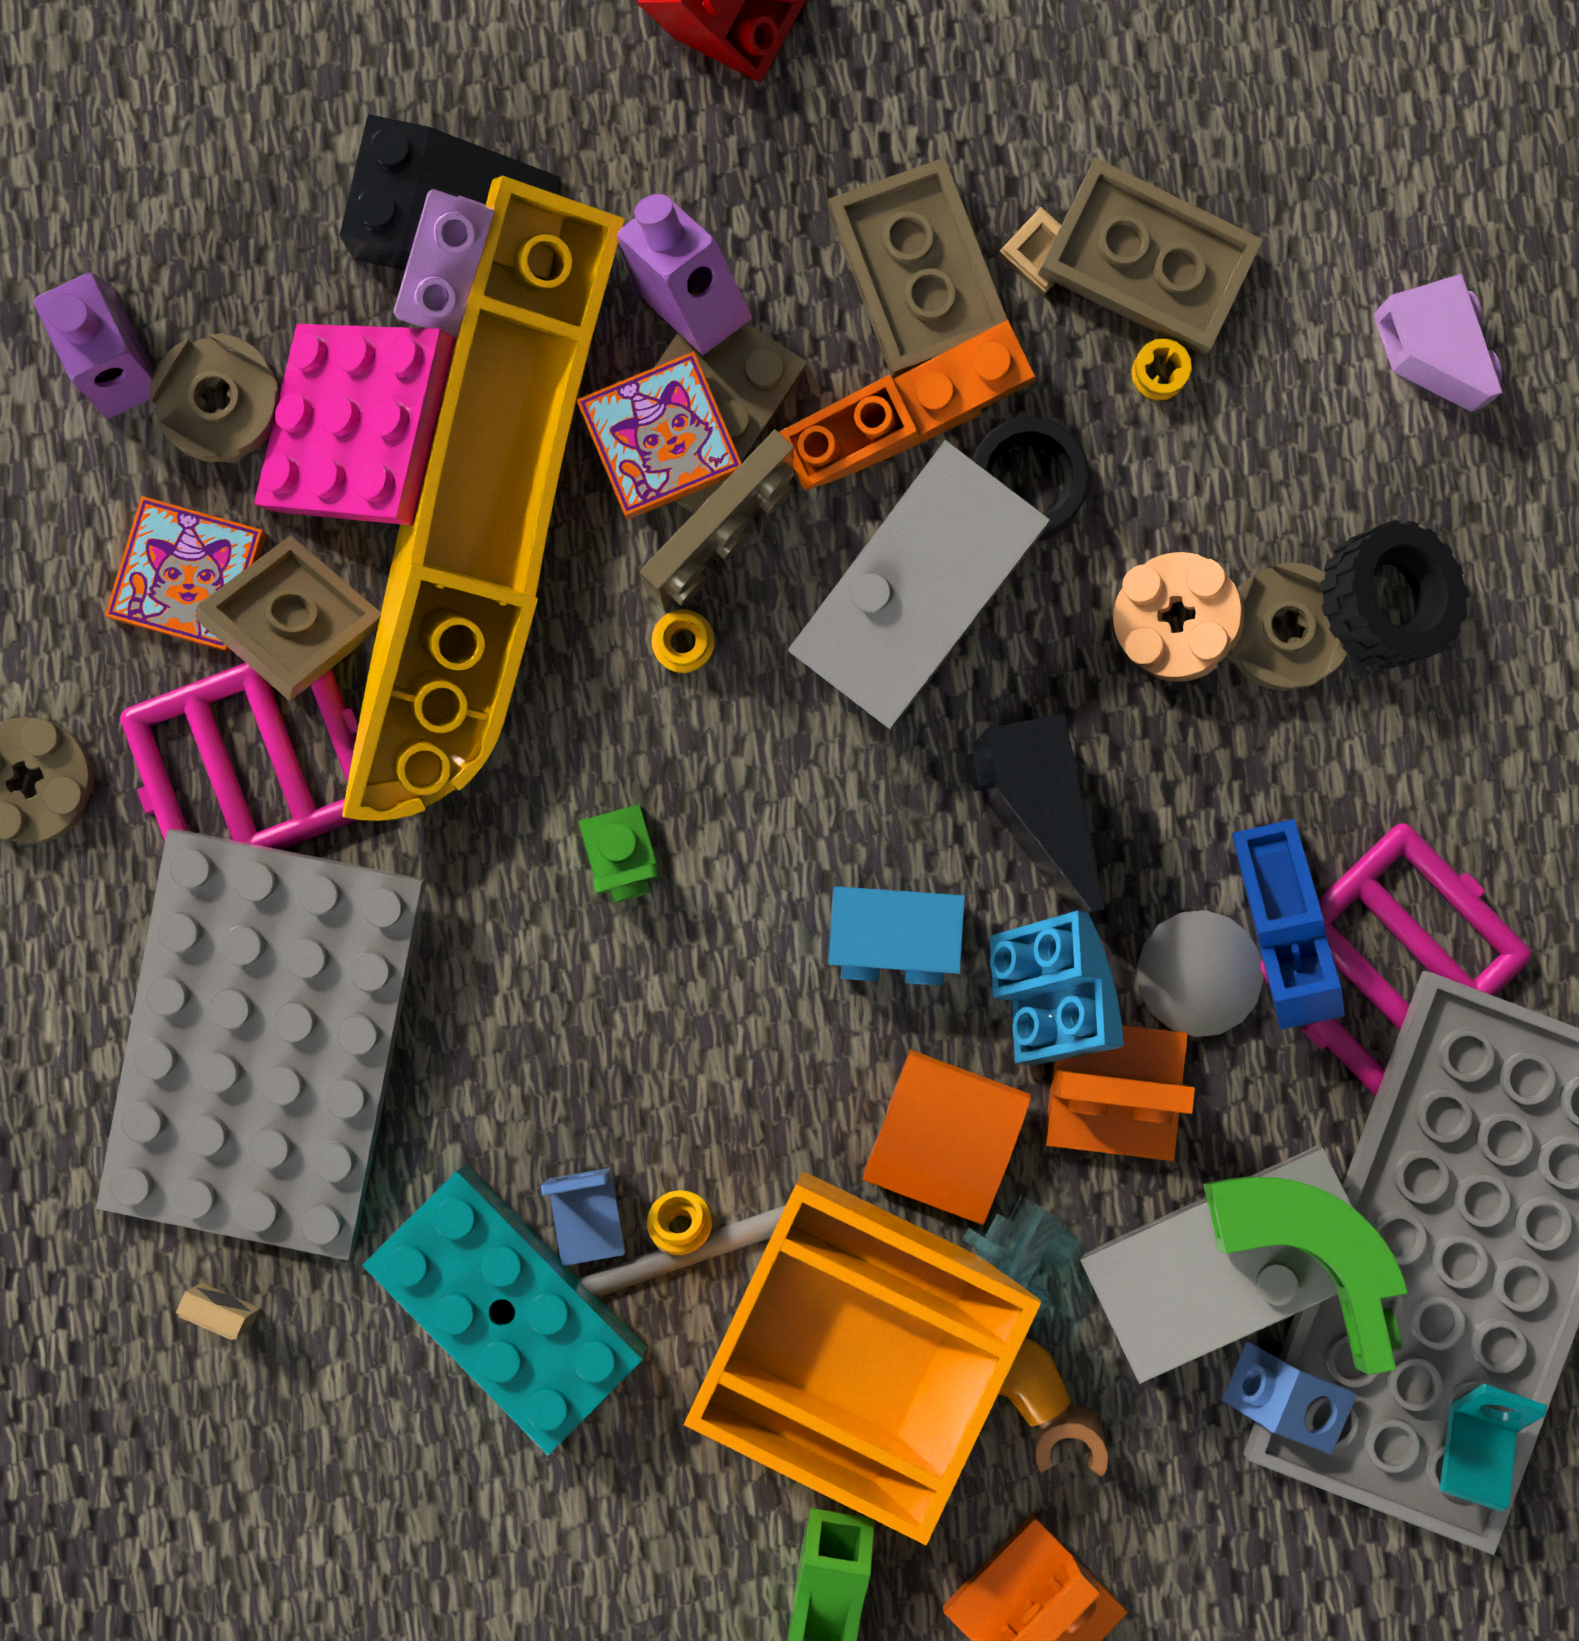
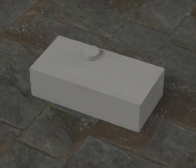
M944 440L787 651L883 725L891 729L898 723L1049 526L1051 520L948 441Z
M1320 1145L1249 1176L1275 1177L1309 1184L1329 1192L1352 1207L1324 1149ZM1206 1197L1089 1250L1080 1259L1139 1384L1338 1295L1334 1282L1323 1266L1309 1254L1293 1246L1274 1245L1228 1254L1217 1251Z

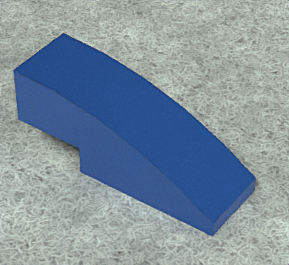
M1295 819L1232 833L1246 897L1280 1030L1344 1017L1342 989Z

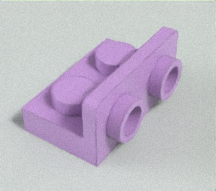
M435 189L428 192L394 308V314L399 320L424 328L441 329L457 338L493 217V209L483 203L460 195L455 197Z

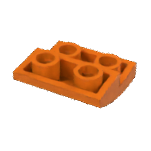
M910 1049L889 1100L885 1119L864 1168L862 1180L984 1225L1016 1144L1031 1100V1094Z

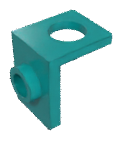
M1487 1384L1480 1385L1451 1404L1440 1490L1498 1511H1504L1509 1508L1517 1432L1546 1416L1547 1405ZM1485 1405H1501L1516 1411H1499Z

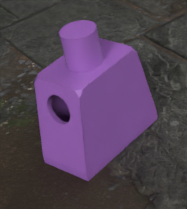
M652 194L643 198L637 204L634 211L635 218L619 230L616 238L637 294L704 356L749 322L752 316L719 245L713 237L671 201L668 196ZM688 278H690L695 293L701 289L704 292L698 295L690 294L687 289Z
M91 272L51 289L33 300L35 308L70 380L106 419H110L151 399L150 385L154 370L116 290L111 285ZM107 369H123L122 374L116 379L107 382L103 381Z

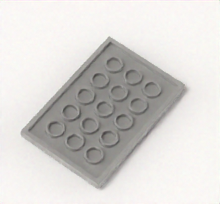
M168 829L96 1209L349 1260L354 1254L427 880L180 829Z

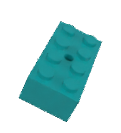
M468 1164L458 1169L362 1265L547 1456L643 1360L647 1346L608 1306L581 1283L578 1276L567 1265L563 1266L561 1264V1259ZM499 1299L511 1302L515 1308L514 1319L510 1321L499 1317L494 1311L492 1303Z

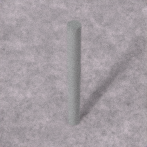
M786 1205L712 1230L707 1241L698 1250L690 1254L671 1255L657 1249L578 1278L594 1296L601 1297L771 1238Z

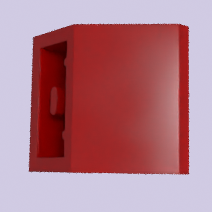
M638 0L637 4L675 40L757 82H762L806 0Z

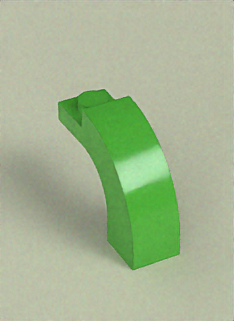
M1241 1177L1203 1184L1217 1251L1228 1254L1266 1246L1287 1245L1309 1254L1323 1266L1337 1289L1355 1368L1368 1375L1396 1370L1392 1351L1401 1350L1400 1331L1394 1312L1391 1308L1383 1309L1380 1299L1408 1294L1401 1270L1388 1245L1376 1229L1359 1212L1329 1192L1295 1180L1275 1177Z
M810 1508L799 1560L787 1641H857L862 1608L871 1574L874 1519Z

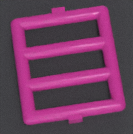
M246 662L128 707L121 713L120 722L144 787L137 789L145 813L155 814L164 841L168 829L189 830L150 726L184 713L188 719L232 840L283 850L358 821L357 819L343 817L345 799L316 809L270 683ZM331 668L311 684V688L348 783L359 718L354 708H346ZM244 690L293 818L257 832L210 707V703Z
M1405 823L1395 825L1318 899L1334 964L1399 1031L1401 1030L1409 1004L1331 924L1357 897L1429 972L1496 996L1530 963L1532 953L1530 948L1480 898L1485 890L1469 873H1463L1459 876L1410 825ZM1402 854L1500 954L1475 980L1447 954L1376 880ZM1261 961L1264 982L1268 985L1263 961ZM1335 1018L1306 1024L1301 1031L1316 1047L1324 1049L1327 1046L1376 1097L1387 1065L1383 1068Z

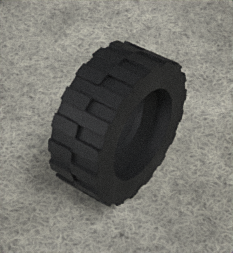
M1399 520L1389 521L1349 538V541L1340 544L1333 551L1335 553L1333 558L1327 560L1324 571H1326L1325 577L1321 581L1320 593H1323L1324 604L1321 605L1323 614L1328 618L1331 626L1329 629L1334 638H1338L1344 645L1342 648L1350 656L1355 655L1360 658L1361 663L1368 666L1379 665L1380 669L1402 667L1441 653L1449 647L1448 643L1455 640L1460 634L1461 629L1459 628L1461 622L1466 620L1468 610L1465 608V599L1468 598L1467 586H1464L1462 578L1464 572L1460 563H1457L1454 559L1453 551L1447 543L1443 544L1437 538L1438 534L1431 529H1423L1419 527V523L1412 521L1399 523ZM1383 565L1395 566L1404 575L1411 587L1415 612L1414 618L1406 625L1392 624L1384 616L1377 604L1373 589V575Z

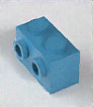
M834 886L832 891L828 965L841 966L840 979L879 981L880 969L905 970V983L943 986L944 973L960 974L965 895Z

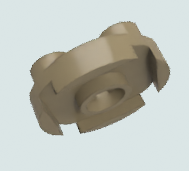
M209 334L211 338L199 339L193 343L186 340L175 345L159 362L150 385L151 401L155 404V415L161 432L178 449L195 459L206 462L237 463L243 460L248 454L256 451L268 440L275 422V411L279 403L282 387L276 379L270 364L252 345L228 334ZM223 384L229 385L230 388L227 392V396L231 399L229 405L224 410L218 409L215 413H207L209 404L202 398L203 392L207 388L217 391Z
M1287 562L1274 565L1272 568L1263 569L1238 586L1237 589L1244 606V627L1239 642L1234 650L1230 649L1227 657L1246 678L1255 684L1277 691L1307 688L1336 670L1348 653L1342 648L1344 645L1338 638H1334L1329 629L1331 626L1328 618L1323 614L1321 606L1324 604L1323 593H1320L1321 581L1325 577L1323 571L1306 564ZM1287 611H1290L1297 615L1295 625L1303 629L1301 639L1292 637L1284 643L1277 638V631L1272 628V619H1281Z
M16 717L0 722V839L33 845L50 842L65 835L78 824L84 815L82 812L88 804L89 794L93 793L95 772L86 747L77 736L54 722L45 719ZM23 765H26L29 770L33 771L41 769L44 779L35 783L37 794L29 798L25 791H15L13 781L19 777L18 769Z

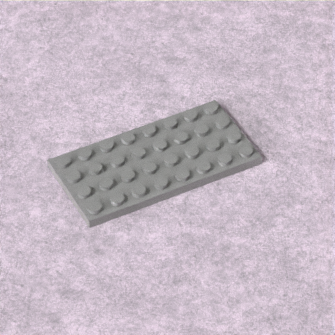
M1422 971L1342 1186L1353 1209L1359 1212L1376 1229L1388 1245L1401 1270L1408 1294L1380 1299L1383 1309L1391 1308L1394 1312L1400 1331L1401 1350L1392 1351L1396 1370L1368 1375L1355 1368L1339 1295L1296 1313L1279 1358L1303 1372L1356 1393L1355 1401L1332 1454L1275 1434L1257 1422L1253 1425L1243 1454L1250 1462L1495 1555L1545 1416L1517 1432L1510 1506L1504 1511H1498L1440 1490L1449 1409L1451 1404L1482 1384H1487L1546 1404L1547 1413L1579 1326V1028L1435 973ZM1320 1396L1314 1399L1308 1406L1305 1413V1425L1308 1430H1317L1327 1422L1331 1412V1404L1327 1396ZM1485 1405L1499 1411H1516L1501 1405Z

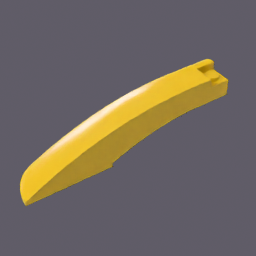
M505 176L492 180L486 206L493 209L494 213L456 338L413 526L400 524L353 751L342 813L345 818L380 821L398 819L426 811L427 806L441 800L455 789L460 791L482 768L498 741L538 601L536 592L562 459L590 343L618 245L616 236L623 227L625 218Z

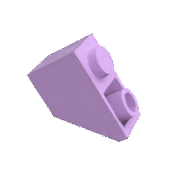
M1462 274L1390 295L1373 314L1394 373L1470 412L1484 408L1502 393L1500 386L1502 383L1500 361L1495 352L1487 348L1480 328L1482 324V310L1479 300L1472 291L1467 290Z

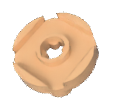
M1168 553L1152 558L1144 565L1135 566L1127 572L1123 579V587L1117 596L1114 606V630L1119 644L1135 665L1161 680L1173 682L1190 681L1208 675L1218 667L1217 663L1227 656L1230 649L1234 650L1243 632L1244 606L1238 589L1219 563L1193 553ZM1182 601L1186 609H1195V619L1185 621L1182 632L1173 633L1171 625L1168 622H1162V616L1164 612L1171 610L1173 603Z

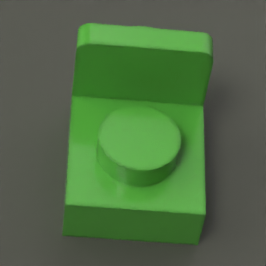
M640 804L578 821L595 879L593 884L597 894L603 895L611 892L614 903L651 893L648 882L661 878Z

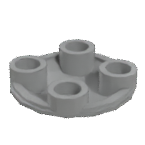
M1207 910L1178 913L1168 920L1157 924L1142 945L1136 967L1139 993L1145 1002L1148 1013L1170 1030L1188 1033L1189 1036L1193 1037L1220 1035L1242 1023L1257 1004L1264 981L1261 970V954L1250 934L1230 917Z

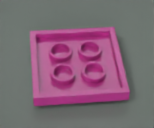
M297 324L254 505L278 513L413 526L456 338L441 329Z

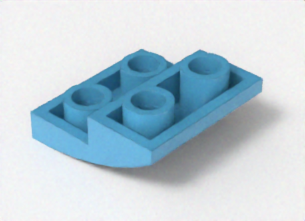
M1077 910L990 936L992 995L995 999L1012 1001L1015 1064L1035 1066L1124 1047L1122 1020L1112 972L1105 950L1088 912Z

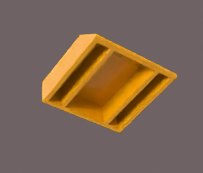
M802 1171L683 1425L927 1545L1041 1305V1300L982 1257Z

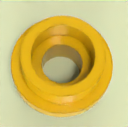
M675 610L664 615L657 622L652 633V649L657 660L665 668L673 672L690 673L700 669L709 661L714 651L715 637L711 625L702 615L691 610ZM680 631L690 632L696 639L694 648L687 653H679L671 646L673 636Z
M677 1190L666 1193L655 1201L648 1213L647 1229L653 1243L660 1250L671 1255H686L698 1250L707 1241L712 1229V1217L707 1204L700 1196L689 1191ZM677 1216H686L692 1220L690 1228L683 1233L671 1232L669 1230L670 1223Z

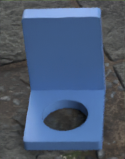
M612 1167L549 1178L541 1185L542 1196L550 1194L560 1259L563 1266L625 1254L626 1248Z
M1247 1342L1226 1389L1223 1401L1275 1434L1332 1454L1355 1401L1356 1393L1303 1372L1260 1346ZM1320 1396H1327L1331 1404V1412L1327 1422L1317 1430H1308L1305 1425V1413L1308 1406L1314 1399Z

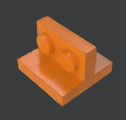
M1122 1025L1124 1047L1053 1062L1044 1145L1174 1161L1179 1112L1192 1114L1195 1087L1182 1084L1188 1033Z
M1033 1513L942 1606L944 1614L971 1641H1102L1128 1614L1125 1606Z

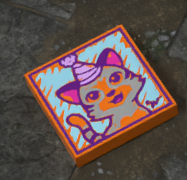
M695 352L577 399L580 411L626 520L724 481L742 464Z
M141 496L105 616L111 620L231 653V649L196 620L197 605L261 557L267 533L262 529Z

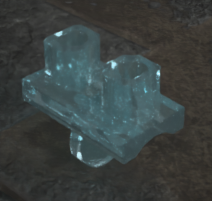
M1021 1195L1009 1219L997 1213L986 1235L968 1227L962 1239L978 1249L976 1255L982 1257L1041 1300V1305L1032 1322L1038 1323L1049 1303V1291L1030 1281L1040 1260L1043 1259L1062 1269L1065 1265L1069 1264L1079 1242L1075 1236L1059 1224L1061 1218Z

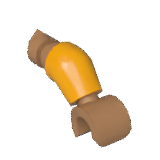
M1025 1337L998 1394L1008 1397L1030 1426L1039 1425L1036 1431L1035 1447L1036 1462L1040 1473L1053 1467L1052 1448L1055 1443L1065 1438H1077L1090 1447L1088 1451L1089 1469L1102 1477L1108 1465L1107 1442L1102 1423L1093 1412L1081 1406L1070 1405L1071 1399L1051 1354L1037 1342Z

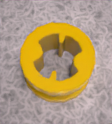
M1167 338L1155 339L1147 343L1134 360L1131 369L1132 382L1137 391L1144 397L1155 401L1168 400L1177 395L1188 381L1192 370L1191 358L1186 349L1177 341ZM1154 356H1164L1163 364H1166L1170 359L1177 368L1169 377L1168 384L1158 383L1159 375L1153 380L1149 378L1146 370L1152 365Z

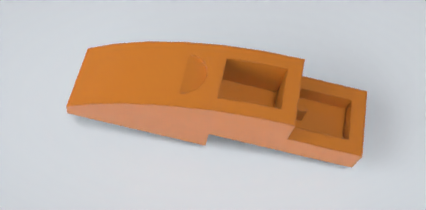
M1006 320L894 379L889 374L779 431V433L794 446L793 468L803 489L807 491L861 471L982 415L981 409L1036 382L1037 379L1009 321Z

